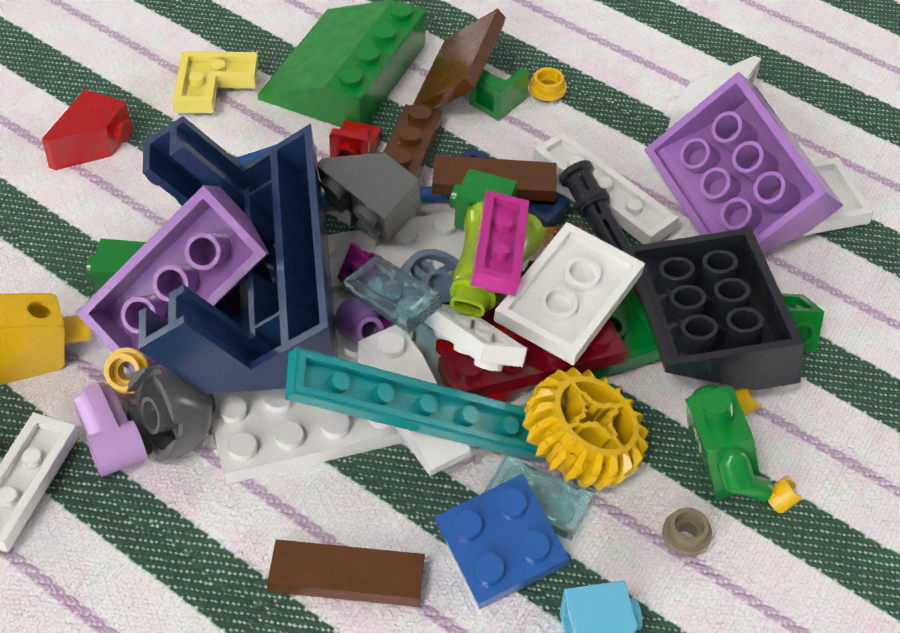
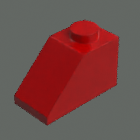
M84 89L42 138L49 168L60 170L111 157L121 144L129 139L132 132V122L129 119L127 102Z

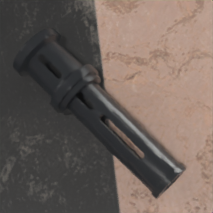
M582 160L568 166L560 174L559 181L563 187H568L576 202L574 205L576 212L582 217H587L598 239L624 252V247H630L631 245L608 206L610 204L608 191L600 187L593 175L595 168L591 161Z

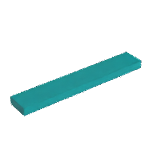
M295 347L289 352L286 400L539 463L546 460L545 458L535 457L538 447L526 441L529 430L522 425L526 415L524 407L300 347Z

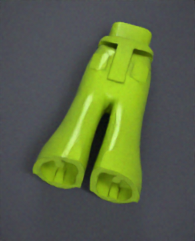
M483 201L473 206H468L464 221V246L453 273L449 292L451 296L450 306L454 311L478 318L482 317L486 311L493 309L504 295L503 293L489 292L483 288L470 285ZM528 213L522 264L540 247L547 228L543 227L541 221Z

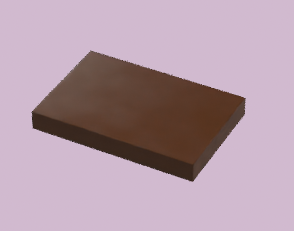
M498 8L444 40L413 106L423 105L437 110L475 89L505 23L506 17Z

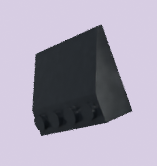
M751 227L624 247L625 253L645 263L643 273L635 283V287L665 373L751 390H761L801 382L804 342Z

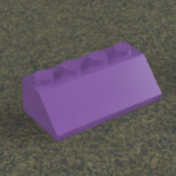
M203 185L76 314L111 352L125 347L138 349L140 310L148 307L168 321L169 293L182 285H185L215 307L269 252L251 219L220 186ZM148 358L151 366H154L158 363L155 360ZM126 362L124 366L133 374L135 367L130 362Z

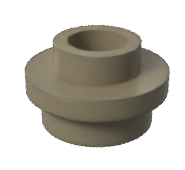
M681 508L666 518L662 528V536L664 542L672 551L684 556H695L708 548L712 539V529L708 519L702 512L694 508ZM680 532H688L693 537L684 536Z

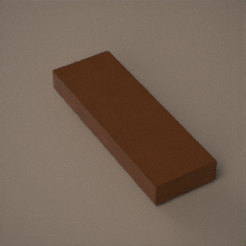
M434 155L432 194L451 195L455 184H462L468 170L473 169L517 181V198L555 202L557 163Z
M276 539L267 581L268 592L419 607L425 554Z

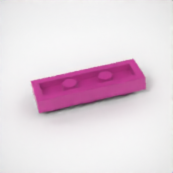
M489 190L486 191L481 210L470 282L471 286L483 288L489 292L516 296L521 280L529 200Z

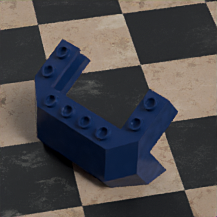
M184 116L143 142L142 173L152 184L160 186L168 192L181 206L203 185L220 186L251 219L269 252L215 307L191 289L182 285L169 293L168 321L148 307L139 311L138 350L205 394L286 388L288 355L295 347L338 358L327 225L322 189L319 185L320 177L316 167L318 160L311 123L244 165L239 163Z

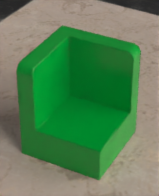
M521 68L505 81L483 69L475 89L470 91L469 104L495 120L500 121L527 99L529 71Z

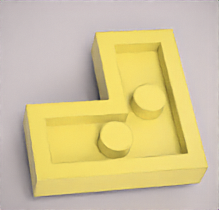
M182 51L173 96L174 112L214 113L217 88H256L259 65L258 53Z

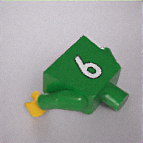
M711 384L696 389L691 396L685 399L687 425L715 500H721L738 494L760 502L768 501L778 513L786 512L803 500L800 495L793 491L796 483L789 476H784L774 484H772L771 480L760 476L754 438L745 418L750 413L762 408V404L757 403L751 396L756 390L740 387L734 391L731 385L718 387Z

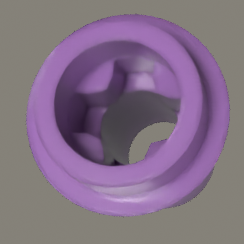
M355 296L346 299L340 304L335 313L336 329L346 339L360 341L384 330L376 306L365 297Z

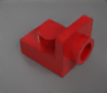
M344 120L340 129L333 128L329 134L330 157L376 153L382 139V127Z

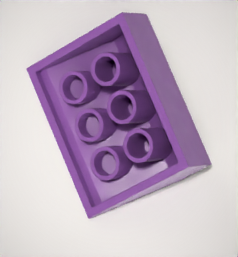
M740 72L733 75L644 149L700 235L751 227L763 255L811 231L844 206L759 89Z

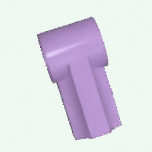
M99 382L84 387L79 396L73 400L78 417L88 435L86 437L87 444L99 475L104 477L147 460V453L137 426L133 420L128 421L114 389L110 385H101Z

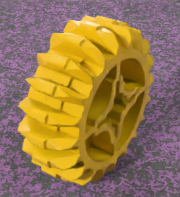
M574 367L567 372L558 369L554 374H551L536 386L533 394L527 400L526 407L524 408L526 413L525 420L522 423L529 430L526 441L538 447L535 457L545 458L550 463L549 471L557 469L563 473L564 482L576 479L581 489L592 485L598 491L604 487H615L617 484L622 483L628 475H632L640 466L639 462L643 459L648 448L645 438L649 431L641 425L644 415L632 409L634 400L625 399L620 393L621 387L615 389L610 386L606 376L596 379L590 369L581 374Z

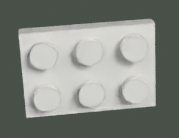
M566 222L521 277L516 296L507 295L495 309L494 321L574 366L640 278L645 263Z

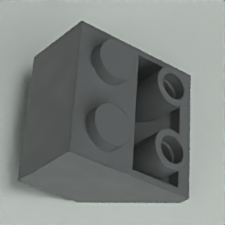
M385 152L322 158L316 164L321 180L319 185L325 192L323 198L340 213L347 209L357 217V226L373 239L381 236L389 243L421 206L419 179Z

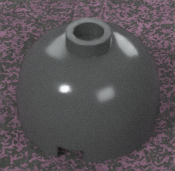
M163 365L141 368L132 374L127 392L135 391L136 405L127 407L129 421L133 420L135 422L146 453L150 454L154 450L158 456L154 461L163 462L197 449L205 441L212 426L213 413L216 408L213 394H205L189 382L182 380Z

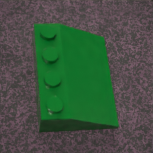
M395 0L327 9L260 90L258 100L341 127L344 120L368 124L424 48L426 10Z

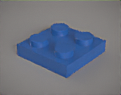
M524 474L435 516L436 524L479 609L570 565L567 553Z

